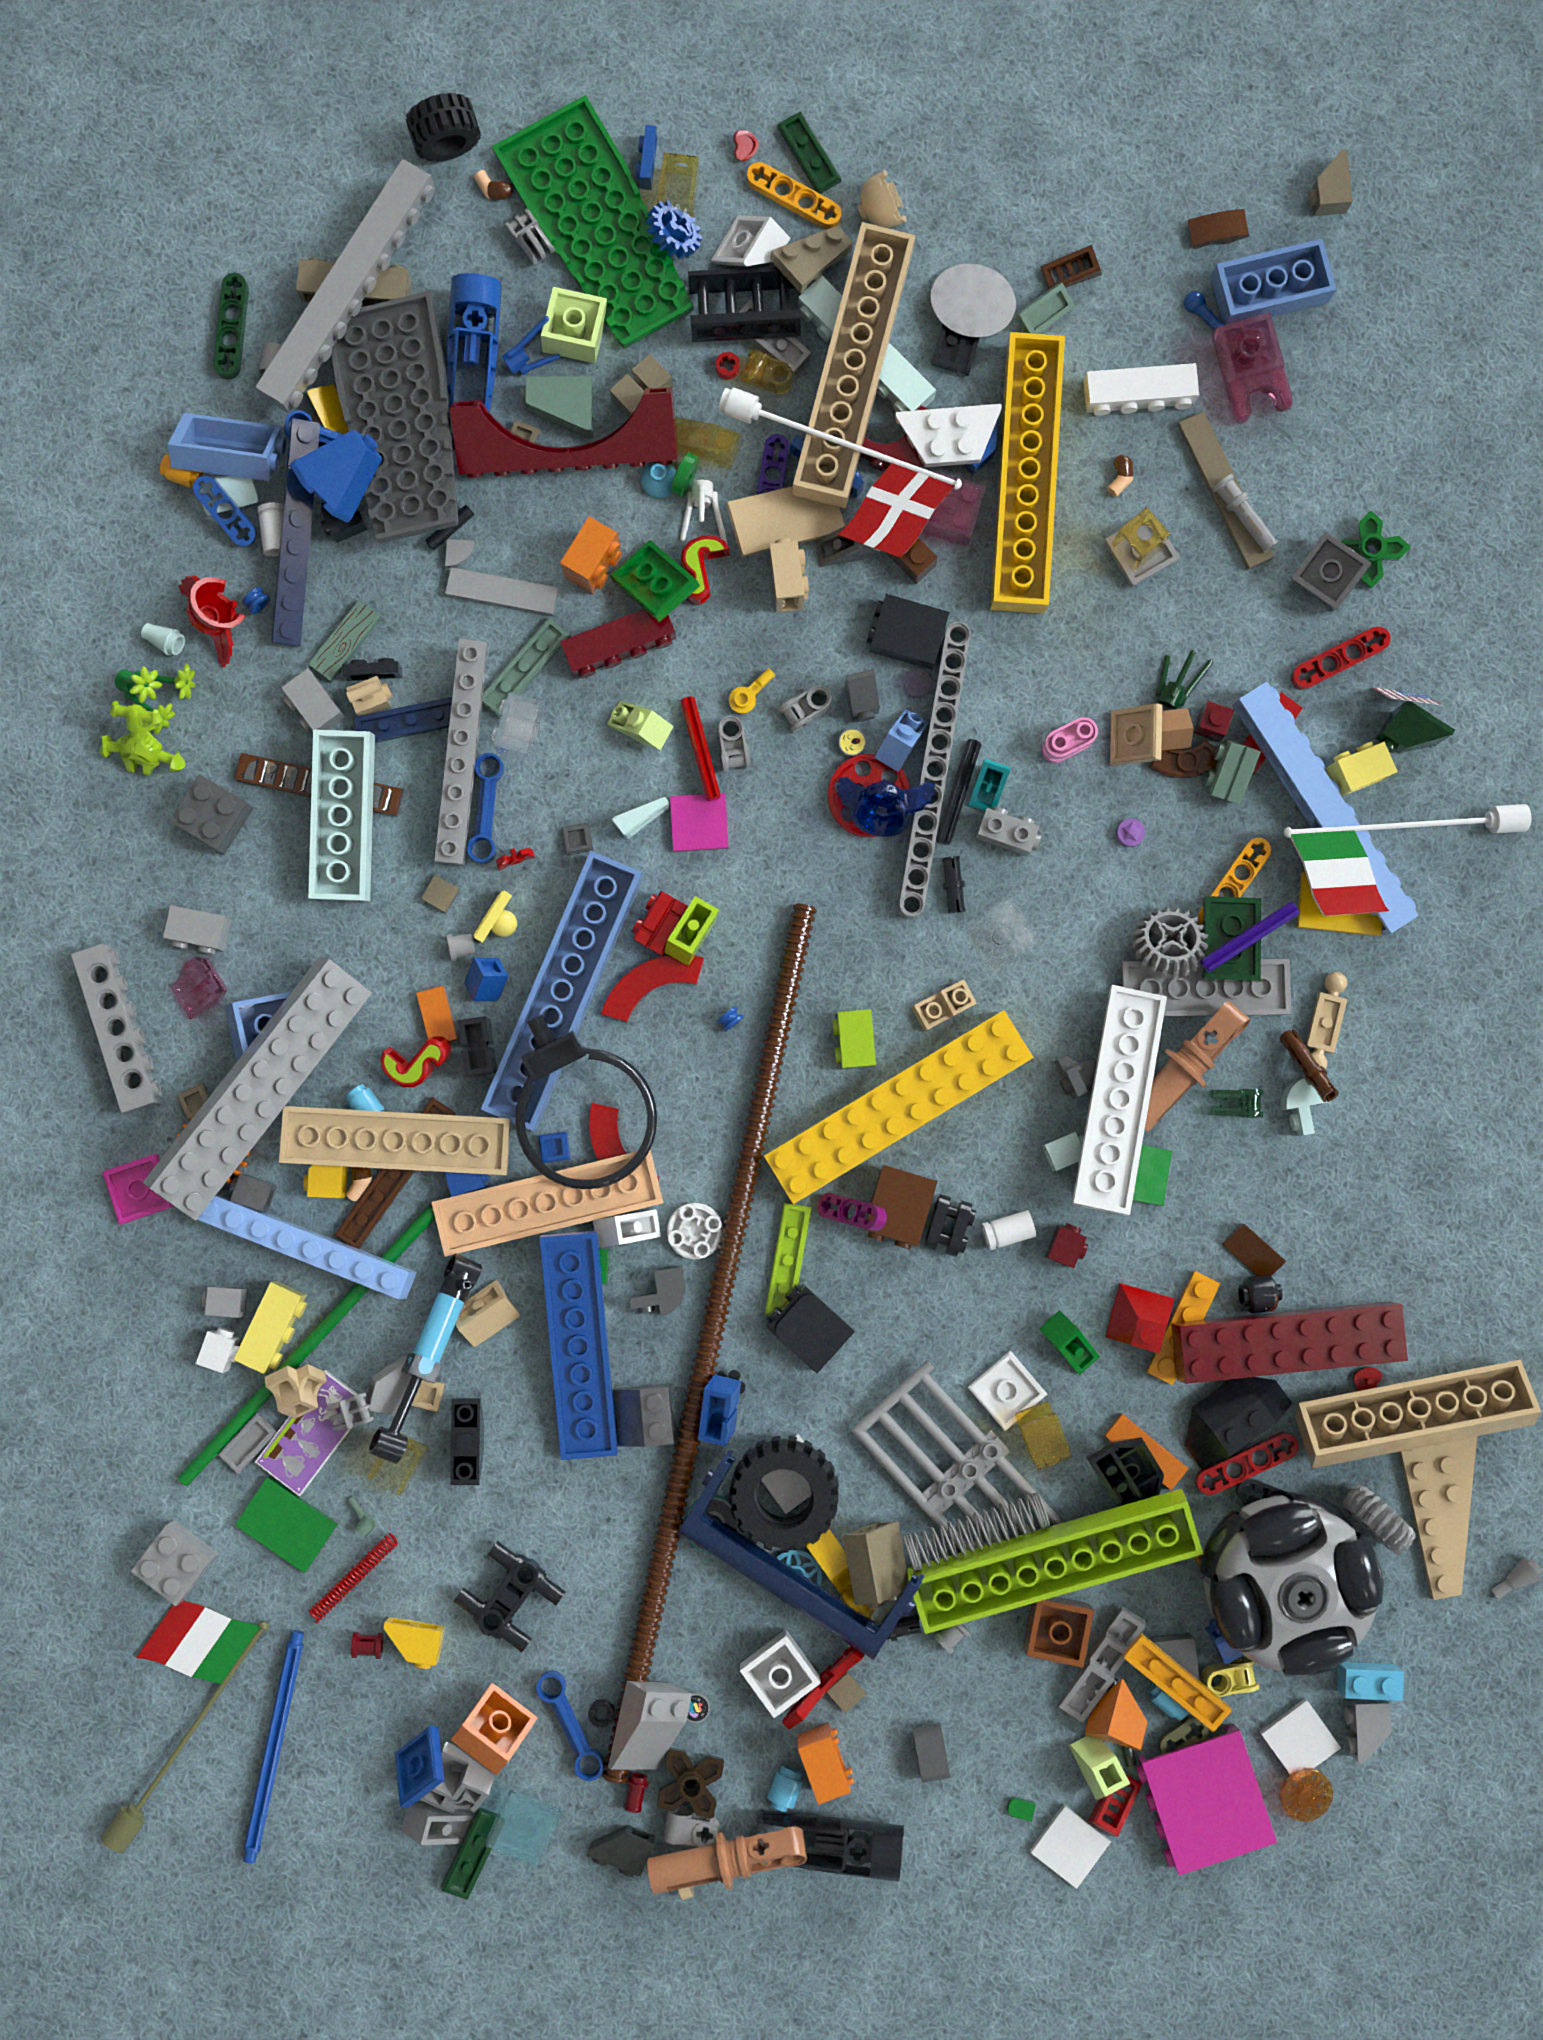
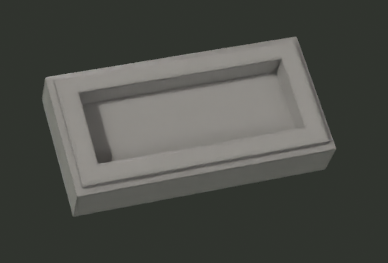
M258 1412L224 1447L218 1456L237 1474H240L273 1439L278 1430Z

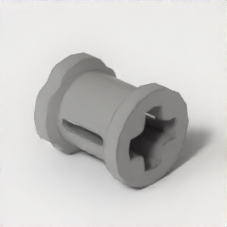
M962 1623L945 1628L939 1633L935 1632L933 1636L947 1652L952 1654L954 1651L953 1647L964 1636L968 1637L971 1632Z

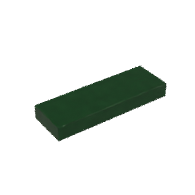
M801 111L777 124V129L817 193L821 194L841 183L842 178Z
M480 1807L476 1810L440 1886L443 1892L468 1900L505 1822L504 1816Z

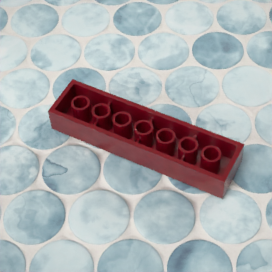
M1391 1301L1171 1323L1176 1377L1178 1381L1185 1384L1408 1361L1403 1306L1400 1303Z

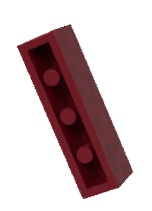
M643 609L560 642L574 678L580 676L581 679L594 675L596 673L595 670L605 666L606 669H610L620 665L621 660L631 656L632 659L642 657L647 654L646 650L657 646V649L668 647L673 643L672 640L676 639V633L669 615L658 622Z

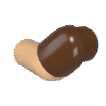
M481 170L474 175V180L487 199L505 200L513 193L510 183L491 181L485 170Z
M1119 455L1114 460L1113 464L1115 469L1118 470V477L1107 487V490L1114 497H1117L1133 481V461L1129 456Z
M352 1167L353 1184L346 1192V1196L350 1200L358 1201L372 1180L371 1168Z

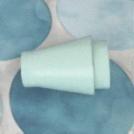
M150 623L145 624L142 628L141 637L166 655H178L182 651L185 637L179 630L156 626Z

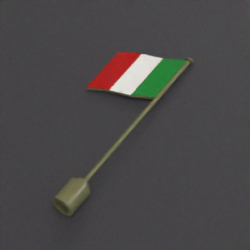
M183 1601L179 1605L171 1607L136 1657L138 1659L159 1662L190 1677L220 1685L137 1805L121 1806L100 1837L101 1841L109 1849L117 1853H124L145 1823L144 1812L141 1810L142 1806L264 1630L269 1629V1624L266 1621L260 1622L259 1625L230 1618L201 1604Z

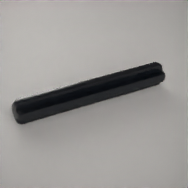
M974 739L967 740L937 836V841L941 844L950 845L982 745L981 742Z

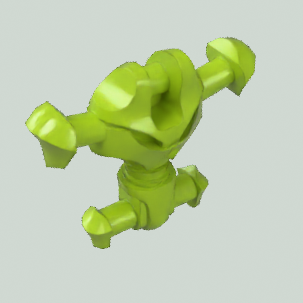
M118 701L112 702L109 711L110 715L113 717H125L126 728L130 733L120 737L118 741H113L109 735L102 736L101 747L98 751L101 756L107 758L112 752L120 753L128 772L134 773L137 766L142 765L143 774L146 776H150L154 768L161 762L169 764L171 772H179L185 768L186 763L179 751L177 750L174 755L163 751L161 743L148 731V723L159 726L163 720L157 709L151 712L146 711L145 708L138 704L127 707L119 705Z

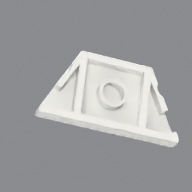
M1001 404L896 412L895 420L903 428L909 443L916 449L918 457L925 467L980 463L1002 406Z

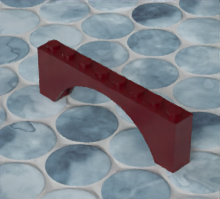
M673 387L646 388L634 412L619 428L597 441L573 447L545 446L521 438L499 423L481 400L453 402L450 406L459 475L467 474L468 478L481 477L483 473L494 472L495 476H505L510 474V471L521 470V474H533L537 472V469H548V472H561L564 470V467H575V470L582 471L589 470L594 465H602L604 469L618 467V464L629 463L631 467H640L646 465V462L654 461L657 464L668 465L672 464L673 460H677L679 455Z

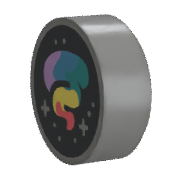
M695 1691L691 1692L692 1697L687 1720L692 1723H699L707 1718L710 1711V1702L705 1694Z

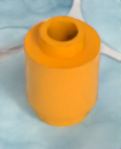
M169 454L163 457L160 464V474L165 476L166 480L193 489L195 480L204 476V472L171 468Z

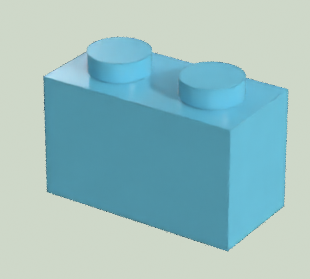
M1344 1662L1337 1667V1691L1347 1699L1403 1701L1404 1671L1396 1665Z

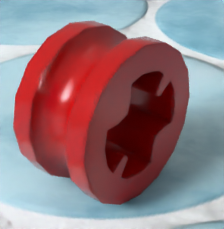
M723 352L716 358V373L719 377L731 380L738 375L740 362L737 355L732 352ZM728 360L729 364H735L732 365L731 371H727L726 368L721 369L720 366L723 367L724 361Z

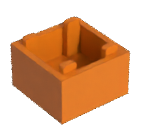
M829 1723L797 1735L798 1751L818 1805L851 1793L850 1785L854 1783L853 1777L848 1776L853 1771L851 1767L845 1768L838 1749V1736L834 1737V1735L838 1734V1730L836 1727L831 1729Z

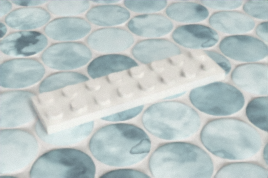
M1116 985L1110 987L1072 1205L1123 1216L1130 1215L1167 996Z

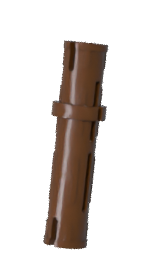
M1295 1030L1285 1031L1279 1038L1280 1042L1302 1070L1307 1084L1313 1086L1323 1102H1330L1335 1099L1339 1092L1328 1079L1326 1069L1316 1062Z

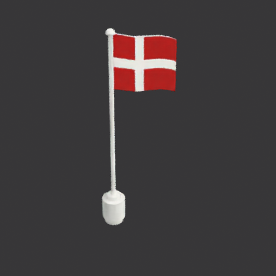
M734 387L732 390L725 388L722 394L719 410L724 411L726 416L750 424L752 419L757 420L760 415L892 463L873 484L853 519L837 535L901 557L916 542L938 505L953 488L957 490L962 485L960 479L955 481L761 410L762 404L758 403L759 397Z

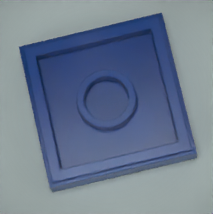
M430 1725L395 1752L400 1807L409 1808L444 1782L438 1727Z

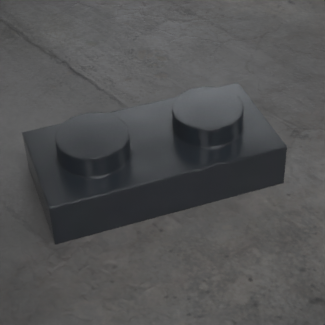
M380 658L378 662L373 663L356 659L351 660L350 664H342L343 676L347 681H363L378 676L380 680L403 678L402 667L393 658Z

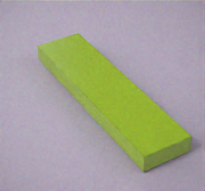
M783 1203L765 1314H769L776 1306L781 1308L787 1301L785 1298L786 1294L792 1287L798 1286L811 1207Z

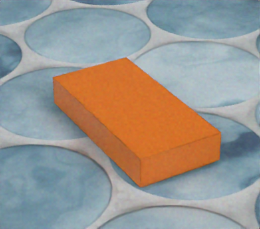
M445 986L417 992L428 1039H431L433 1036H443L449 1042L458 1040Z

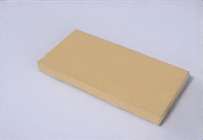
M793 486L728 501L726 504L741 557L769 551L770 544L775 543L778 539L789 538L791 541L798 540V543L819 539L845 527L840 507L794 496Z

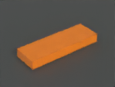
M1122 1413L1104 1434L1110 1441L1142 1437L1164 1473L1162 1484L1169 1490L1175 1487L1189 1469Z

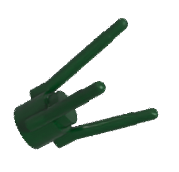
M1195 650L1190 651L1176 682L1169 681L1168 685H1166L1170 656L1166 655L1159 687L1155 693L1159 696L1158 703L1174 710L1178 709L1179 705L1184 706L1187 697L1206 674L1213 661L1208 660L1183 692L1184 687L1181 684L1196 652Z

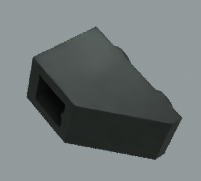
M627 1825L591 1841L587 1856L592 1857L591 1860L601 1866L609 1864L617 1867L618 1871L625 1876L633 1877L636 1875L641 1877L653 1847L655 1836Z

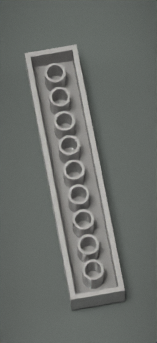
M319 956L148 1174L143 1183L196 1221L372 993L333 961Z

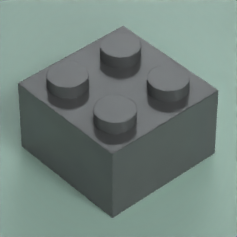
M199 774L171 817L170 822L225 855L254 808Z

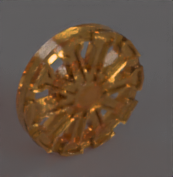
M1303 1768L1302 1770L1293 1771L1280 1787L1279 1799L1281 1805L1291 1818L1301 1822L1313 1821L1321 1817L1329 1809L1333 1800L1332 1784L1321 1771L1314 1768ZM1318 1803H1321V1807H1316ZM1307 1809H1311L1310 1814H1306Z

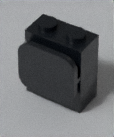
M802 1283L800 1287L795 1285L785 1296L787 1301L781 1308L776 1306L766 1317L768 1322L765 1326L789 1350L818 1374L855 1331Z

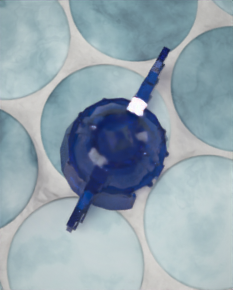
M849 777L839 778L840 784L836 785L839 791L837 794L842 804L852 809L851 817L854 824L860 830L879 837H890L902 833L908 827V815L924 810V806L931 802V797L935 794L933 790L935 784L930 782L915 788L900 790L897 785L890 783L886 778L864 787L854 783Z

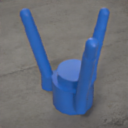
M545 316L516 346L502 355L503 360L514 374L521 371L524 376L535 368L560 359V355L555 354L531 364L526 363L530 358L523 348L543 329V326L549 321L548 316Z

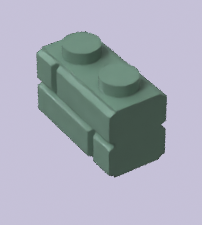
M1225 739L1224 745L1219 744L1216 749L1214 760H1217L1214 771L1209 770L1205 778L1204 786H1207L1206 792L1241 805L1260 751Z

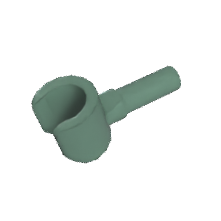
M352 1496L347 1500L356 1516L360 1519L355 1529L362 1536L369 1535L375 1528L376 1523L369 1515L362 1511L356 1499Z

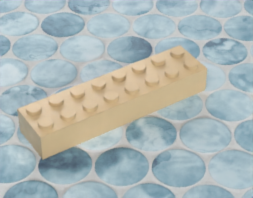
M1516 1360L1298 1403L1295 1419L1311 1468H1318L1535 1425L1541 1409L1522 1361Z

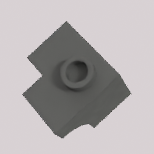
M1066 1055L1054 1061L1063 1078L1059 1082L1066 1095L1071 1094L1073 1099L1092 1090L1097 1063L1095 1058L1079 1063Z

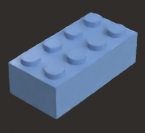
M1323 239L1218 263L1210 277L1221 320L1225 328L1327 304L1337 290Z

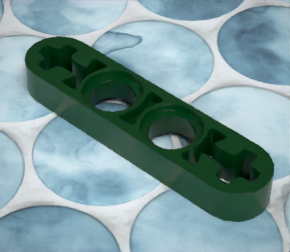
M239 273L226 275L221 286L213 363L218 375L226 380L234 379L239 375L242 362L249 286L244 277ZM235 282H238L241 288L236 289L235 296L238 300L233 299L234 294L230 286L235 285ZM231 307H236L240 309L239 316L232 320L226 318L227 310ZM233 333L237 335L235 344L231 346L223 344V339L227 334ZM225 352L229 353V360L233 367H228V371H225L221 366L227 363Z

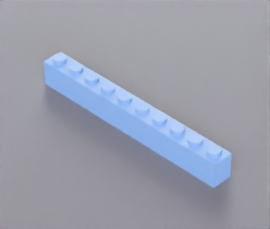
M1265 682L1232 704L1311 828L1360 825L1355 818L1354 809L1349 803H1345L1339 794L1340 788L1338 784L1328 777L1323 761L1318 756H1315L1310 749L1308 738L1299 732L1294 724L1295 719L1290 711L1284 709L1279 701L1280 696L1274 687L1269 686ZM1367 830L1355 831L1368 856L1378 891L1386 907L1389 909V912L1370 913L1372 916L1378 915L1382 922L1381 936L1393 933L1419 915L1415 911L1416 905L1413 900L1406 896L1400 888L1399 878L1390 872L1386 866L1384 855L1381 851L1375 849L1371 843L1369 832Z

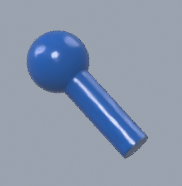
M1198 291L1187 294L1184 299L1185 309L1190 313H1197L1217 334L1223 331L1225 325L1205 305L1204 295Z

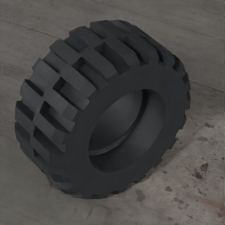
M775 1436L769 1442L762 1440L756 1443V1447L754 1449L749 1448L744 1453L742 1460L738 1462L730 1484L729 1502L732 1506L731 1514L733 1519H737L739 1530L742 1533L747 1532L749 1540L754 1544L759 1541L764 1544V1549L770 1551L772 1546L779 1547L780 1552H788L791 1547H795L796 1551L805 1549V1544L808 1542L812 1545L820 1539V1534H826L831 1527V1521L835 1519L839 1497L838 1478L835 1476V1468L831 1461L828 1462L826 1460V1454L820 1448L818 1450L812 1447L813 1443L807 1440L804 1443L799 1442L797 1437L789 1436L788 1439H781L780 1436ZM785 1469L803 1476L811 1489V1500L808 1507L800 1514L791 1517H779L764 1509L758 1500L757 1490L761 1479L766 1474L775 1470Z

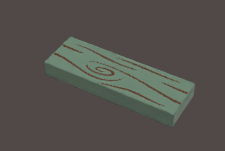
M358 600L308 665L332 683L341 672L342 664L348 663L381 621L382 617Z

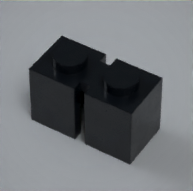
M483 1016L458 1020L461 1046L471 1047V1051H462L465 1075L472 1078L496 1074L495 1051L492 1047H488V1044H493L490 1019Z

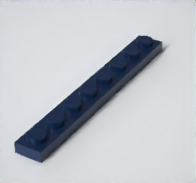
M294 418L291 419L271 643L301 646L314 493L310 494L302 486L290 464L318 448L320 423Z

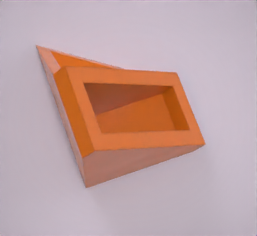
M1123 1678L1106 1692L1093 1708L1084 1734L1141 1751L1148 1722Z

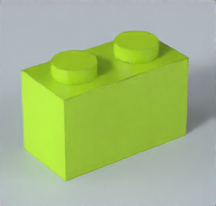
M695 896L668 938L664 953L689 966L715 924L719 909Z
M871 1009L838 1012L837 1019H832L833 1035H839L840 1045L835 1047L836 1063H841L842 1069L875 1067L876 1058Z

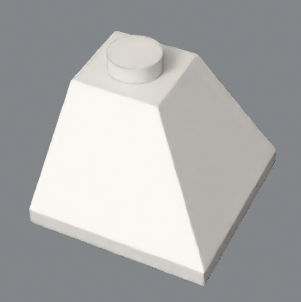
M738 215L712 257L711 262L735 266H751L772 262L770 260L771 250L787 245L790 237L771 217Z

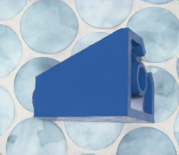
M352 430L296 459L290 466L302 486L310 494L313 492L324 502L323 507L331 515L348 523L361 502L382 458L376 450L378 448L377 443L370 435L366 434L364 436Z

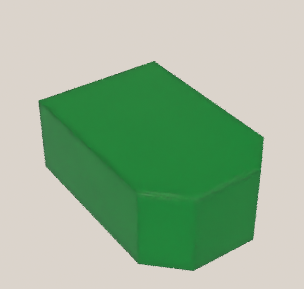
M1013 1797L1008 1802L1007 1810L1011 1817L1032 1822L1036 1804L1032 1801Z

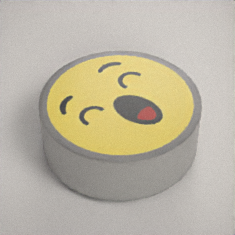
M854 728L845 730L839 737V750L847 757L861 755L866 746L864 734Z

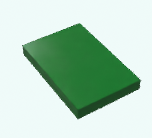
M651 540L610 575V578L617 586L658 622L664 619L700 587L698 581Z
M268 1476L235 1526L305 1573L338 1526V1523Z

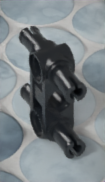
M497 1541L487 1555L507 1569L506 1573L508 1575L488 1602H483L463 1587L453 1602L473 1616L472 1620L479 1626L483 1634L493 1636L499 1640L503 1638L522 1653L532 1638L512 1624V1617L531 1591L533 1593L537 1591L555 1606L566 1591L546 1577L545 1570L539 1566L536 1560L521 1554L517 1556ZM520 1568H531L534 1577L530 1580L522 1578L519 1573ZM486 1615H497L500 1624L497 1626L489 1625L486 1622Z

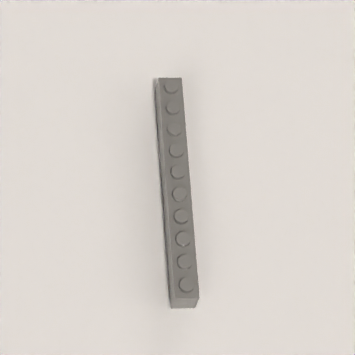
M405 159L401 160L255 388L263 399L288 414L293 408L299 406L306 387L313 384L318 375L317 370L323 362L330 358L333 345L337 339H341L346 333L347 324L351 317L359 313L362 300L367 293L370 294L375 288L378 275L381 271H385L388 268L391 255L396 248H400L404 243L405 233L411 225H415L418 221L425 202L429 203L435 192V186L430 174Z

